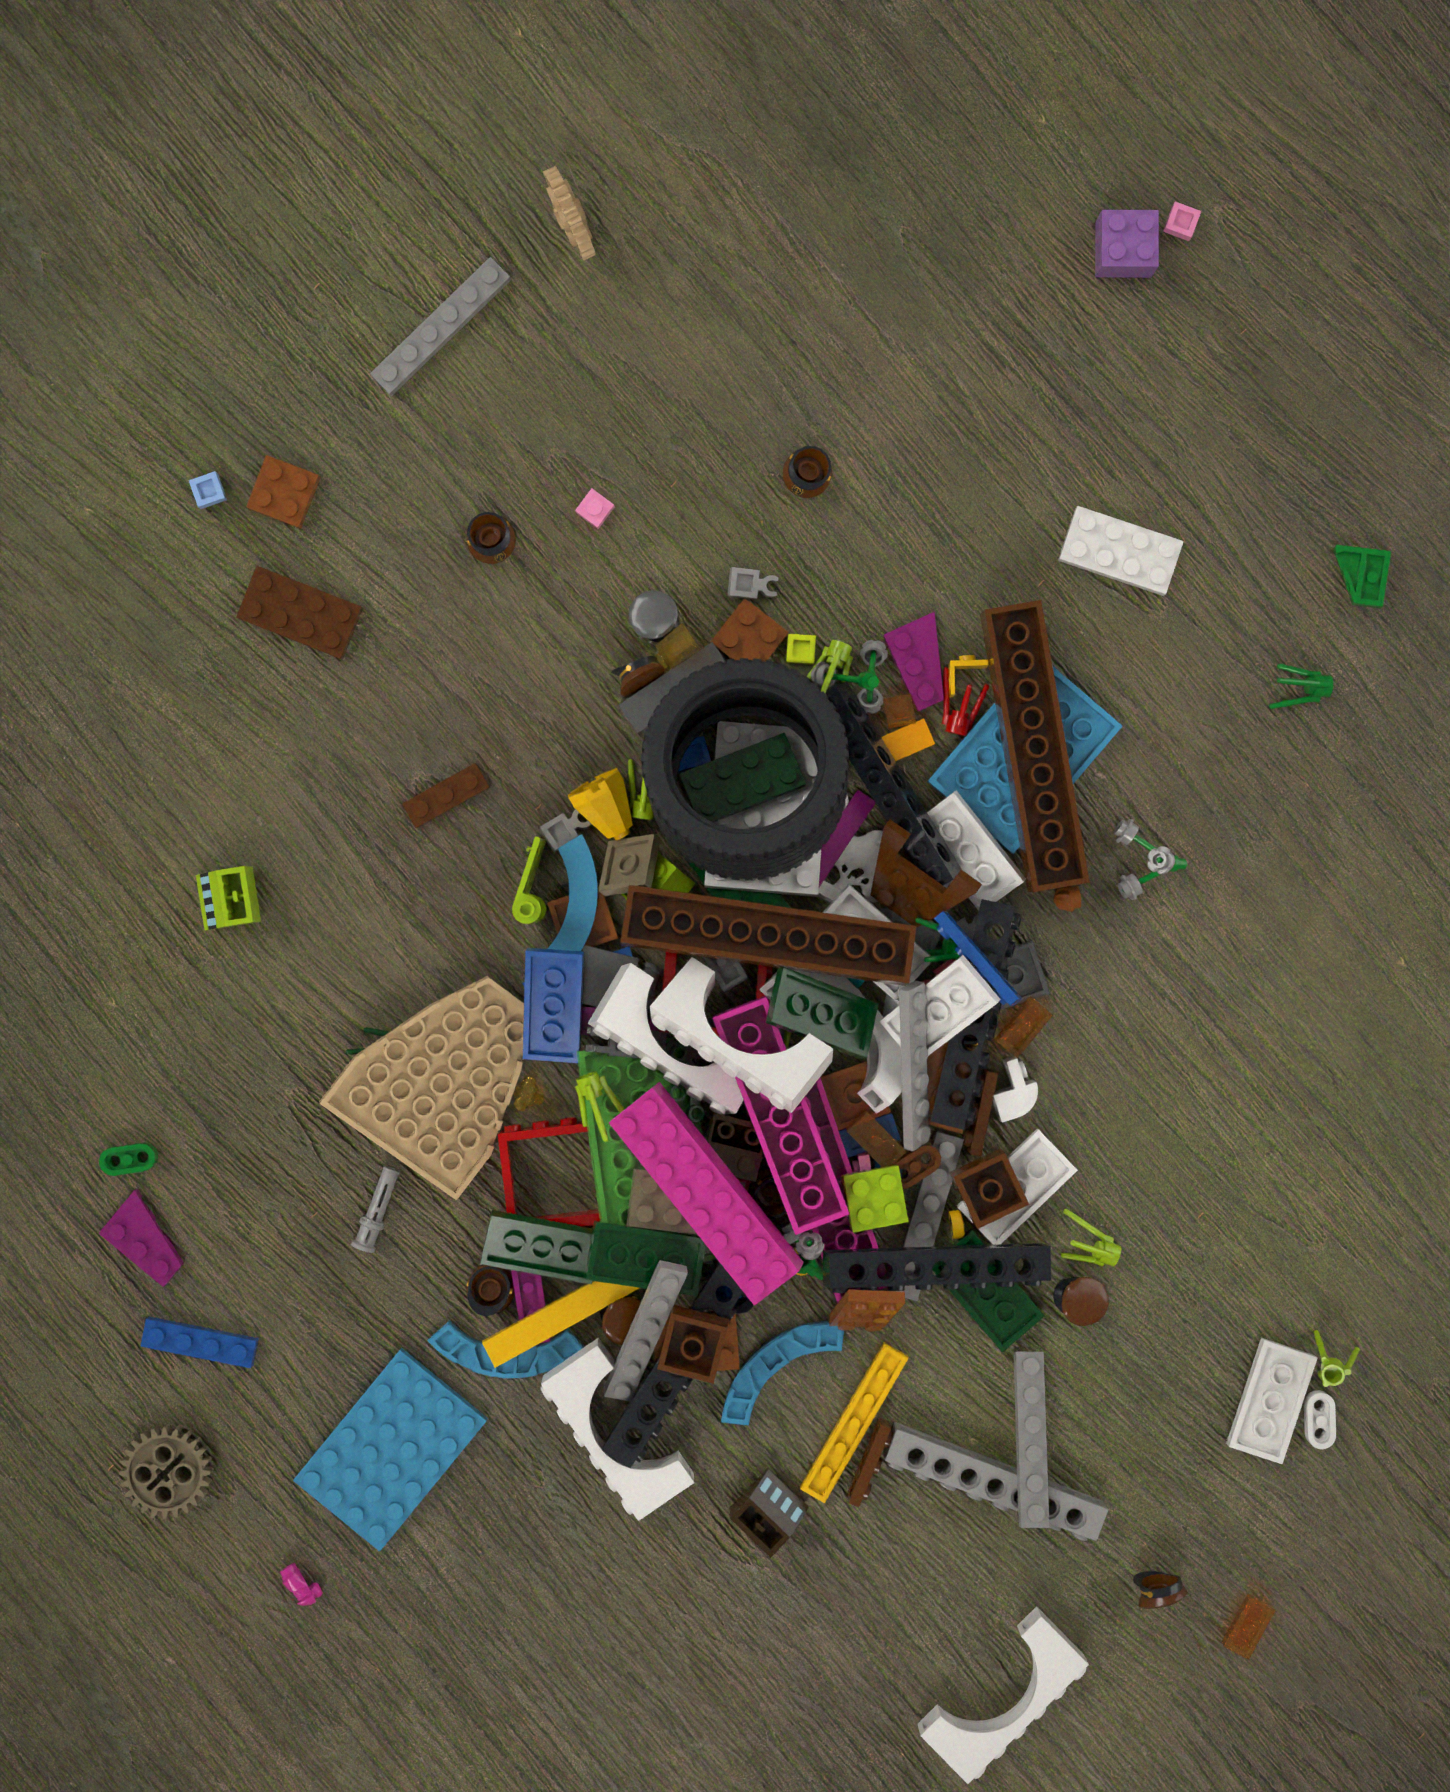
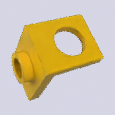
M975 655L959 656V660L950 661L948 664L949 697H954L955 669H985L989 665L988 659L976 660Z

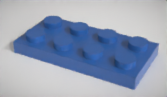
M541 948L526 949L523 1059L578 1063L576 1051H581L584 952Z

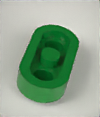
M146 1142L114 1146L102 1152L99 1158V1166L105 1174L110 1176L144 1172L156 1165L158 1152L152 1144ZM142 1151L148 1154L147 1161L141 1159L140 1154ZM114 1155L120 1158L119 1165L113 1163Z

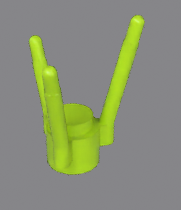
M832 640L829 647H824L821 656L813 666V668L816 667L819 662H824L826 658V663L830 665L821 692L824 691L826 694L836 668H842L844 665L842 675H849L850 665L853 657L850 656L853 648L850 645L838 640ZM813 668L810 670V672H809L808 675H807V677L810 679V681H811V672H812Z
M629 759V809H632L631 817L653 820L654 814L649 797L647 796L644 778L642 780L641 795H637L636 799L633 760Z
M597 1071L578 1077L576 1079L578 1085L575 1088L579 1098L583 1126H588L586 1098V1100H590L604 1142H607L606 1128L596 1098L602 1095L601 1089L605 1091L620 1113L625 1109L608 1086L605 1076L599 1077Z
M1064 1209V1214L1099 1237L1102 1242L1096 1241L1093 1247L1071 1240L1070 1244L1072 1246L1091 1252L1093 1257L1070 1253H1061V1257L1094 1263L1102 1267L1104 1264L1114 1267L1120 1258L1121 1246L1113 1243V1237L1105 1235L1068 1209Z
M1315 1330V1341L1322 1361L1321 1371H1318L1317 1375L1322 1380L1324 1387L1329 1385L1337 1386L1344 1381L1345 1375L1351 1374V1368L1360 1349L1355 1347L1348 1361L1343 1365L1339 1359L1327 1356L1318 1330Z

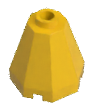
M614 768L599 774L590 783L587 781L568 794V798L573 807L608 839L614 837L615 840H619L630 833L629 828L633 824L624 780L619 770Z

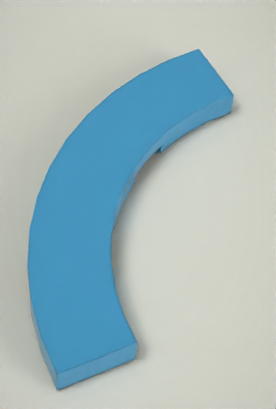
M583 834L558 848L567 870L569 903L564 923L553 943L547 949L582 951L595 921L598 906L597 874L594 859Z
M450 1320L427 1340L438 1352L452 1362L469 1368L475 1373L498 1378H524L548 1372L585 1347L574 1333L567 1328L551 1338L550 1342L540 1343L495 1368L482 1342L465 1334Z
M818 1321L788 1329L764 1343L747 1359L733 1379L723 1405L721 1422L749 1425L754 1403L767 1380L779 1369L799 1356L822 1351H842L844 1330H839L838 1326H829V1321Z

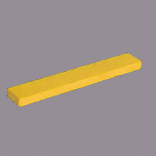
M592 1281V1284L586 1283L482 1340V1344L496 1368L639 1288Z
M883 1342L803 1480L800 1490L823 1503L826 1502L909 1359L908 1355Z

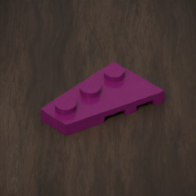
M932 612L883 635L917 712L944 700L935 612Z
M136 1189L98 1234L164 1287L183 1266L184 1262L168 1236L164 1235L155 1221L156 1217L153 1212L149 1211L145 1205L140 1191Z

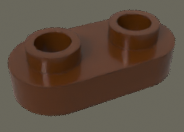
M924 1144L915 1151H910L891 1165H899V1169H906V1175L901 1178L903 1189H907L935 1172L941 1164V1155L932 1145ZM924 1153L930 1155V1159L926 1163L921 1162V1156Z

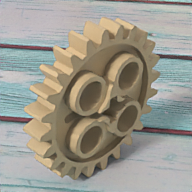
M556 166L543 171L549 186L546 190L554 208L552 210L560 228L565 230L572 248H577L583 260L595 256V250L591 243L593 237L587 225V217L579 199L575 198L567 179L563 180Z

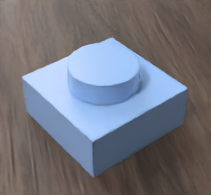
M216 471L189 480L197 506L200 509L227 500Z

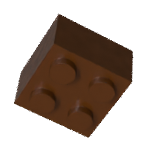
M998 1149L949 1172L977 1229L1030 1205L1007 1155L1002 1149Z
M674 1305L657 1369L714 1384L729 1319Z

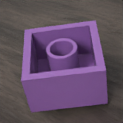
M1102 210L1095 222V277L1151 278L1159 267V210Z

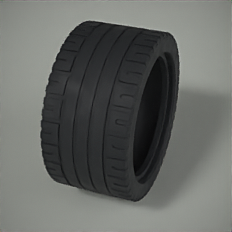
M740 658V660L728 659L727 662H715L712 666L707 665L698 672L696 670L690 673L689 677L681 679L677 686L674 685L669 690V694L664 695L660 700L661 704L656 706L653 711L654 715L649 719L648 728H646L644 733L645 741L642 742V775L651 808L660 831L666 837L671 847H674L680 856L683 855L686 861L691 864L694 863L695 867L701 870L705 869L707 873L712 875L718 874L722 878L727 879V877H731L732 880L745 879V881H753L756 878L762 880L769 876L771 878L779 876L778 874L782 872L785 874L790 872L792 868H798L802 865V862L810 860L813 854H817L822 849V845L828 842L830 835L837 828V823H839L845 807L849 750L846 731L839 713H836L834 704L829 702V697L824 691H820L818 685L814 682L811 683L808 677L805 675L801 676L795 669L791 668L790 670L786 665L780 663L779 665L774 664V661L766 660L765 662L753 658V660H748V658ZM760 716L778 721L802 738L815 759L818 772L811 791L795 811L778 822L753 829H735L718 825L694 811L684 800L677 788L680 763L690 744L708 727L728 718Z

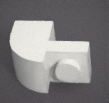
M1014 1056L1002 1059L1011 1086L995 1091L992 1101L997 1118L1002 1123L1028 1113L1034 1106L1038 1095L1037 1082L1034 1080L1024 1081V1078L1028 1077L1023 1061L1018 1062V1059Z

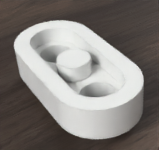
M1321 1390L1310 1392L1304 1400L1305 1437L1311 1445L1318 1449L1329 1448L1336 1439L1335 1402L1331 1396ZM1317 1400H1321V1406L1314 1408V1403ZM1318 1428H1322L1321 1435L1315 1436V1431Z

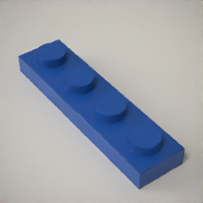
M942 911L934 918L939 923L936 929L946 940L952 938L958 945L955 951L960 957L964 955L967 960H971L977 967L975 970L986 982L989 981L996 989L994 992L1001 999L999 1002L1002 1005L1008 1003L1010 1006H1015L1023 999L948 912Z
M148 1317L145 1321L140 1347L252 1368L259 1338Z

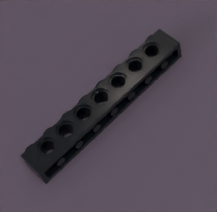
M848 682L833 685L827 689L826 695L829 697V702L834 704L836 713H839L848 740L849 760L886 821L888 822L891 819L911 834L902 847L913 865L944 886L956 877L958 872L962 870L867 713L860 705Z
M982 899L972 941L984 955L991 951L997 955L995 967L1008 980L1009 970L1005 969L1007 959L1012 958L1014 954L1015 942L1012 941L1014 930H1019L1022 914L1018 913V907ZM996 924L1002 925L1004 929L1003 936L998 940H994L990 935L991 928ZM969 959L970 964L976 969L977 967ZM1000 1002L984 1013V1019L980 1023L973 1021L949 1040L931 1122L962 1130L968 1129L969 1124H974L977 1108H973L975 1098L980 1097L984 1081L980 1080L982 1069L986 1070L989 1063L990 1053L986 1052L988 1041L992 1042L995 1036L996 1025H993L995 1013H1000L1002 1006ZM970 1034L974 1035L978 1040V1046L973 1051H970L965 1046V1039ZM963 1062L968 1063L972 1069V1073L967 1079L959 1074V1066ZM956 1090L962 1091L965 1095V1102L962 1106L956 1105L952 1100V1095Z
M1043 1243L823 1250V1285L832 1289L833 1293H846L849 1288L877 1291V1287L887 1286L889 1291H904L905 1286L914 1285L917 1290L933 1289L932 1285L943 1284L944 1289H959L960 1284L969 1283L972 1288H986L987 1283L996 1282L999 1287L1015 1286L1014 1282L1023 1281L1024 1285L1040 1286L1042 1281L1051 1280V1246ZM1022 1258L1023 1268L1016 1272L1015 1263L1018 1259ZM995 1259L996 1269L989 1273L987 1269L988 1263ZM968 1260L969 1270L965 1274H961L960 1266L962 1262ZM941 1261L942 1270L939 1274L934 1275L932 1271L933 1265ZM913 1262L915 1270L912 1275L906 1276L905 1267L908 1263ZM882 1263H886V1274L882 1277H878V1266ZM858 1264L860 1268L859 1274L855 1278H850V1267Z
M718 1262L689 1309L700 1312L713 1310L717 1316L727 1318L730 1321L738 1309L735 1303L740 1295L744 1298L746 1295L721 1263ZM720 1286H728L732 1290V1294L729 1297H722L718 1294L717 1289ZM660 1355L602 1447L603 1452L628 1468L632 1467L635 1460L639 1463L642 1461L648 1451V1447L645 1445L649 1438L655 1439L663 1427V1424L660 1423L665 1413L669 1416L671 1415L678 1403V1400L675 1399L680 1390L685 1392L693 1378L658 1370ZM667 1381L671 1384L672 1389L663 1391L658 1387L657 1383ZM647 1404L653 1405L657 1412L655 1414H647L644 1412L643 1406ZM636 1428L641 1432L642 1436L634 1438L629 1435L628 1430Z

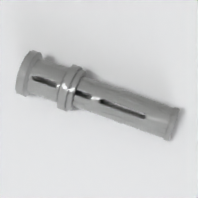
M383 1166L367 1214L360 1218L359 1223L361 1226L356 1240L351 1242V1246L354 1248L375 1253L376 1247L374 1245L379 1231L384 1229L382 1219L400 1170L390 1166ZM387 1184V1186H386V1188H385V1191H384V1194H383V1197H382V1199H381V1202H380V1204L378 1205V1203H379V1201H380V1198H381V1195H382V1193H383L384 1187H385V1185Z

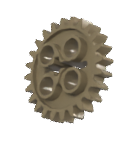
M166 1424L161 1432L157 1425L151 1429V1433L147 1430L141 1433V1438L136 1437L131 1442L133 1446H129L124 1451L128 1456L124 1457L120 1463L126 1467L119 1472V1475L125 1476L127 1479L120 1486H129L130 1490L124 1496H134L135 1499L132 1506L141 1503L143 1505L141 1508L142 1514L149 1508L152 1509V1518L159 1511L162 1512L163 1519H166L171 1511L176 1518L181 1514L182 1510L188 1513L192 1509V1505L197 1506L201 1502L200 1497H204L207 1494L208 1490L204 1486H209L212 1483V1479L207 1477V1475H210L214 1468L206 1466V1464L212 1460V1456L203 1455L208 1446L199 1448L197 1444L201 1439L200 1436L194 1440L190 1439L192 1430L187 1431L183 1435L181 1434L180 1425L171 1432L170 1425ZM161 1446L170 1449L171 1457L165 1456L162 1453ZM180 1453H183L184 1458L153 1489H149V1484ZM181 1466L188 1467L191 1470L192 1476L184 1475L181 1471ZM141 1467L149 1468L152 1476L144 1475ZM161 1487H168L171 1490L172 1496L163 1494Z

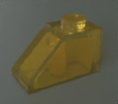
M682 623L655 646L658 653L654 656L657 657L659 664L671 670L697 653L699 646Z

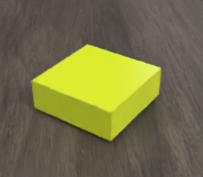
M788 634L786 663L814 665L816 636Z

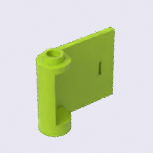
M536 836L532 847L527 846L526 851L530 852L512 906L513 916L523 924L537 923L547 913L545 901L539 896L530 894L546 844L545 839Z

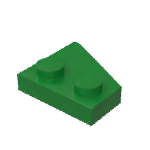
M1335 545L1334 554L1352 605L1381 609L1384 603L1391 551Z

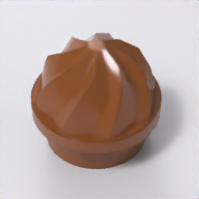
M1067 886L1056 890L1053 898L1055 905L1060 910L1068 912L1081 908L1079 887Z

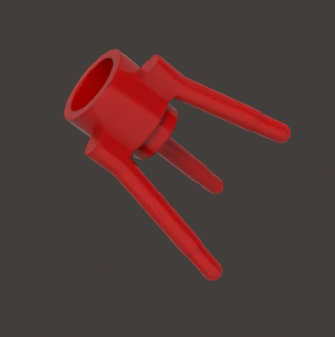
M947 667L943 669L944 700L941 724L946 725L945 732L967 736L968 730L972 729L975 717L990 687L989 684L984 685L970 716L969 713H966L972 690L971 684H968L966 687L960 711L952 710V715H950L949 669Z

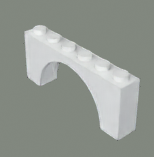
M691 957L650 1005L653 1024L662 1031L668 1030L674 1034L675 1038L682 1045H690L698 1050L699 1055L706 1061L712 1062L713 1060L721 1066L727 1075L733 1078L738 1077L744 1081L746 1086L754 1093H762L768 1097L770 1102L778 1109H786L792 1113L831 1064L833 1048L810 1033L795 1046L774 1054H750L727 1045L713 1032L704 1012L707 998L715 986V971Z
M632 963L622 965L588 1022L589 1025L595 1028L593 1030L594 1033L606 1040L610 1038L617 1042L618 1049L628 1055L635 1054L641 1058L640 1063L651 1070L658 1069L665 1074L663 1077L665 1080L677 1086L680 1084L688 1089L686 1093L692 1098L699 1101L705 1100L711 1104L709 1108L715 1113L721 1115L737 1113L743 1102L742 1094L736 1079L727 1075L720 1065L715 1062L704 1067L687 1065L669 1056L659 1046L650 1030L646 1009L648 992L654 978Z
M794 970L865 998L860 990L846 977ZM777 972L759 989L770 1001ZM878 1010L867 1058L866 1077L863 1085L857 1092L876 1114L891 1105L902 1092L901 1047L879 1022L883 1016Z
M597 1338L544 1374L541 1382V1391L549 1402L553 1400L558 1407L557 1413L564 1424L569 1423L575 1431L573 1436L581 1447L585 1446L590 1452L589 1458L597 1470L601 1468L607 1476L605 1480L609 1488L613 1492L617 1491L622 1497L621 1503L629 1515L634 1514L639 1521L694 1483V1472L679 1451L659 1459L642 1460L640 1463L635 1460L631 1468H628L602 1451L604 1441L593 1424L590 1403L600 1381L614 1369V1359L601 1340Z
M1037 1606L1017 1625L1021 1637L1031 1649L1033 1669L1031 1681L1024 1696L1011 1710L992 1719L973 1721L956 1717L943 1710L937 1704L918 1723L920 1736L967 1784L973 1779H978L993 1759L1000 1758L1005 1752L1006 1746L1013 1739L1020 1738L1024 1734L1026 1727L1034 1719H1039L1045 1713L1046 1707L1054 1699L1061 1698L1066 1691V1687L1073 1680L1080 1679L1089 1665L1084 1654Z

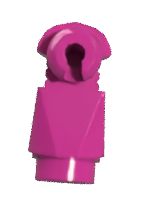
M295 1562L280 1571L283 1580L282 1584L297 1598L298 1605H312L316 1603L315 1599L322 1595L323 1592L318 1583L315 1582L310 1586L307 1585Z

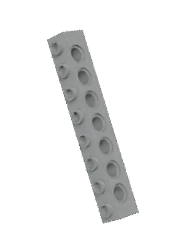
M894 1422L891 1430L893 1432L891 1443L883 1451L884 1459L888 1462V1466L899 1471H903L904 1468L913 1471L916 1477L925 1481H929L930 1478L937 1480L942 1487L951 1491H955L956 1488L966 1491V1495L978 1501H982V1498L992 1501V1504L1001 1510L1008 1511L1010 1508L1018 1511V1498L1013 1497L1014 1493L1018 1490L1016 1467ZM912 1449L922 1450L919 1458L912 1459L908 1457ZM939 1459L948 1460L945 1468L938 1469L934 1465ZM965 1469L975 1470L973 1476L968 1479L962 1478L961 1473ZM990 1480H1001L998 1487L993 1489L987 1487ZM1048 1480V1499L1053 1500L1052 1505L1049 1507V1528L1057 1531L1063 1528L1071 1531V1535L1080 1540L1087 1541V1538L1097 1541L1109 1510L1104 1501ZM1069 1510H1079L1078 1515L1076 1517H1066Z

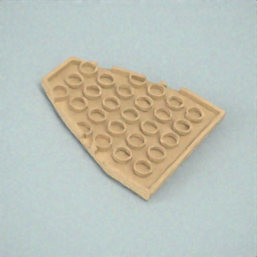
M486 976L428 1005L356 1054L319 1103L457 1200L491 1156L494 1149V1141L503 1123L502 1119L507 1105L510 1104L523 1064L524 1003L490 977Z

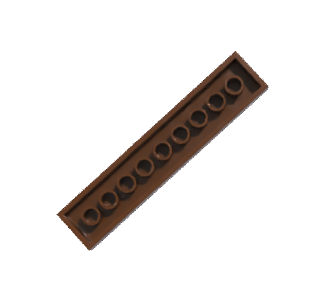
M1037 600L985 609L980 614L1027 891L1038 892L1090 883L1042 601Z
M629 885L621 945L776 968L786 967L797 971L906 986L910 982L917 926Z

